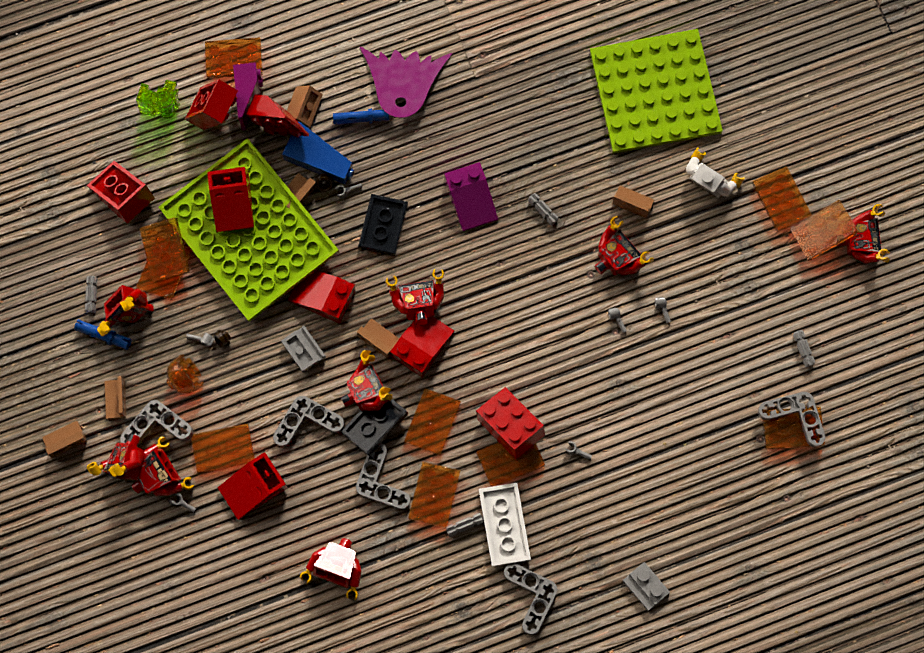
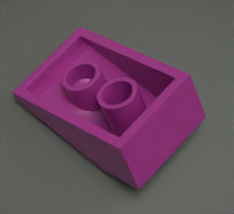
M256 62L233 65L235 89L238 90L236 94L238 119L242 131L247 129L250 122V117L246 113L254 95H261L260 87H264L261 69H257Z
M480 162L444 174V181L462 231L498 220Z

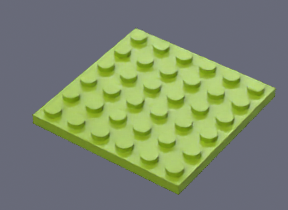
M698 29L590 48V56L613 154L722 134L723 129Z

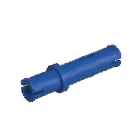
M372 108L368 109V111L333 113L334 124L373 123V121L390 120L389 114L384 110H372Z
M80 319L77 320L78 323H75L74 331L105 341L110 346L116 345L128 350L131 345V338L119 335L114 330H111L105 336H101L97 331L98 326Z

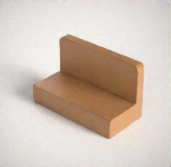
M310 85L297 86L287 111L298 122H301L306 127H311L323 94Z
M298 173L287 187L302 204L316 187V182L311 178L307 180Z
M621 185L612 201V204L644 218H647L654 203V199Z
M370 319L364 328L361 326L357 331V337L387 359L391 356L390 351L399 340L397 336L373 319Z
M118 376V380L105 381L107 420L127 419L125 380L122 376Z
M74 421L42 437L47 454L51 458L87 442L78 421Z

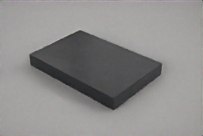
M371 194L358 248L395 256L408 202Z
M392 399L390 402L385 403L378 411L360 410L341 430V433L370 456L405 419L408 412Z

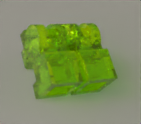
M165 80L164 86L158 87L157 92L151 91L149 85L141 83L136 98L140 113L153 117L159 114L165 119L172 118L176 113L175 108H179L180 105L178 98L179 90L176 88L177 83Z

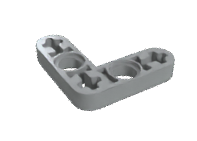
M800 392L763 402L759 406L758 415L762 420H772L798 413L808 445L816 448L824 443L825 433L813 396L810 393ZM802 397L809 400L806 406L807 409L812 408V410L802 413L806 409L804 403L799 402ZM781 402H789L791 409L789 411L782 410L780 407ZM776 403V409L778 411V414L776 413V410L771 411L769 413V416H767V413L762 412L765 406H767V409H772L775 407L774 404ZM805 416H814L815 423L812 425L807 424ZM816 426L818 427V429H815V430H814L816 436H820V437H821V438L818 440V443H816L815 440H812V439H811V438L813 437V435H814V434H813V430L808 431V429H813V428H815Z
M299 396L293 401L275 431L273 439L278 447H287L305 418L332 433L341 432L344 428V420L340 415L310 398ZM303 401H306L305 404L307 407H303L299 412L302 415V417H300L297 413L292 412L293 410H295L296 412L298 411L299 402L302 403ZM316 410L324 411L322 419L314 418L313 414ZM328 414L331 415L329 417L330 420L334 422L336 420H339L340 427L336 426L335 428H332V423L329 421H327V423L324 424V422L328 418ZM296 417L298 419L297 425L293 427L287 425L288 418ZM285 426L293 432L290 434L288 431L285 435L287 441L280 443L278 436H282L285 433V429H282Z
M152 400L126 428L120 440L121 443H126L129 434L137 435L133 431L135 429L140 433V444L158 423L177 439L186 442L192 438L193 429L160 401ZM158 407L159 411L163 414L160 416L158 413L153 412L152 408ZM173 416V424L165 425V419ZM142 420L148 422L145 429L138 428V424ZM178 425L188 433L186 435L182 434L177 429Z
M381 443L378 447H381L383 454H379L377 461L381 462L379 464L373 461L375 452L370 456L367 455L356 484L357 493L361 497L398 510H405L410 505L408 493L377 482L387 456L386 446ZM375 465L377 472L373 475L367 474V466ZM367 483L368 487L373 490L374 486H377L374 497L371 496L372 491L366 490L363 493L360 485L364 486ZM381 489H386L389 492V496L384 500L380 499L378 492ZM392 492H395L394 497L396 498L405 496L407 503H403L401 506L395 499H393V503H390Z
M510 563L504 569L505 578L536 594L522 624V629L526 634L534 635L539 631L557 594V586L553 581L516 563ZM514 567L516 568V573L520 575L522 574V571L526 573L522 577V582L520 583L518 582L520 577L514 575L513 577H509L510 573L507 570H512ZM528 576H533L536 579V584L532 587L525 584V579ZM548 585H551V590L554 591V593H549L546 598L550 600V602L548 603L546 600L538 598L539 595L543 597L545 594V590L543 589V587H548ZM541 602L545 605L546 609L543 613H537L534 610L536 603ZM530 613L542 618L540 621L536 619L534 625L537 628H532L531 631L527 630L528 626L526 625V622L530 623L533 616H529Z

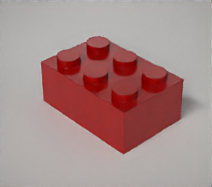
M220 79L200 87L185 120L202 130L225 123L229 117L228 111L230 106L232 107L237 101L236 94L238 90Z
M506 387L476 410L478 421L515 459L545 436L544 425Z

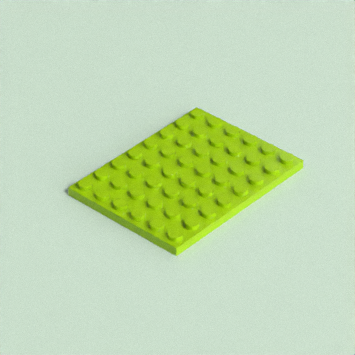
M248 138L158 207L249 322L340 252ZM245 167L250 179L254 228L217 233L207 172Z

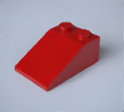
M115 161L87 184V187L127 224L155 199L146 184Z
M315 271L294 287L288 301L340 324L356 288L355 284L344 279Z
M427 317L428 322L425 325H417L415 319L390 351L391 358L422 378L455 332L434 317Z

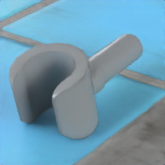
M360 183L346 188L343 185H338L335 190L340 191L343 189L344 192L338 194V197L345 198L349 192L362 188V185Z
M663 297L656 298L655 308H662L666 323L671 322L666 308V299Z
M618 308L609 309L608 315L610 320L616 318L622 333L626 332L620 310Z
M205 333L203 337L191 334L186 335V338L201 342L207 347L211 346L214 338L208 333Z
M573 441L568 442L569 445L574 446V449L571 451L565 448L569 455L577 454L589 460L591 459L592 455L578 449Z
M173 494L177 497L176 502L168 500L171 505H181L193 513L196 508L183 500L181 494Z

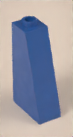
M299 122L309 133V136L295 137L291 135L282 153L283 159L319 175L327 174L334 181L346 185L347 180H351L354 174L352 162Z

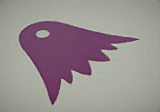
M360 47L369 65L381 108L387 114L398 118L411 116L421 108L437 74L452 55V53H449L431 62L430 55L420 63L417 51L410 54L404 60L400 52L394 50L390 60H388L382 52L379 53L378 59L374 54ZM397 98H404L406 105L398 107L395 101Z

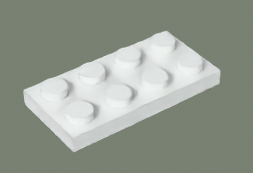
M511 483L479 489L492 567L531 561L518 484Z

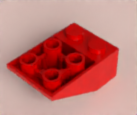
M254 95L246 115L252 119L251 121L254 124L262 126L266 133L271 135L278 133L283 136L289 134L295 137L309 136V133L301 124L269 96Z
M245 167L207 172L216 232L254 228L250 179L247 169Z
M264 452L244 465L217 488L239 520L288 487Z

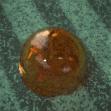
M182 354L170 362L167 368V384L177 392L189 394L203 387L204 382H200L198 376H201V373L195 363L190 358H183L185 355Z

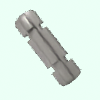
M536 193L528 198V202L535 206V209L544 219L547 218L546 221L550 225H554L558 221V216L552 213V210L543 200L540 201V197Z
M87 276L86 284L88 285L86 286L85 296L86 313L96 312V285L98 280L96 276Z
M804 331L794 332L793 337L797 341L796 345L801 357L804 358L805 367L815 365V359L811 356L812 352L807 339H804L806 337Z
M477 513L472 518L468 517L456 522L455 525L447 526L446 531L451 537L456 535L457 532L461 533L473 528L474 525L482 524L484 520L482 515Z

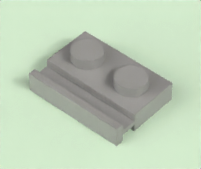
M304 325L281 340V343L303 373L319 363L320 360L326 358Z
M645 562L622 580L647 611L670 593Z

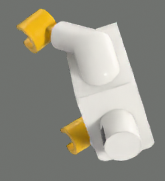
M696 148L686 167V172L691 175L690 181L718 199L720 196L729 195L736 187H741L745 179L744 177L739 178L737 177L738 173H735L732 180L728 182L725 177L705 164L700 163L706 152L702 154L698 151L699 148Z

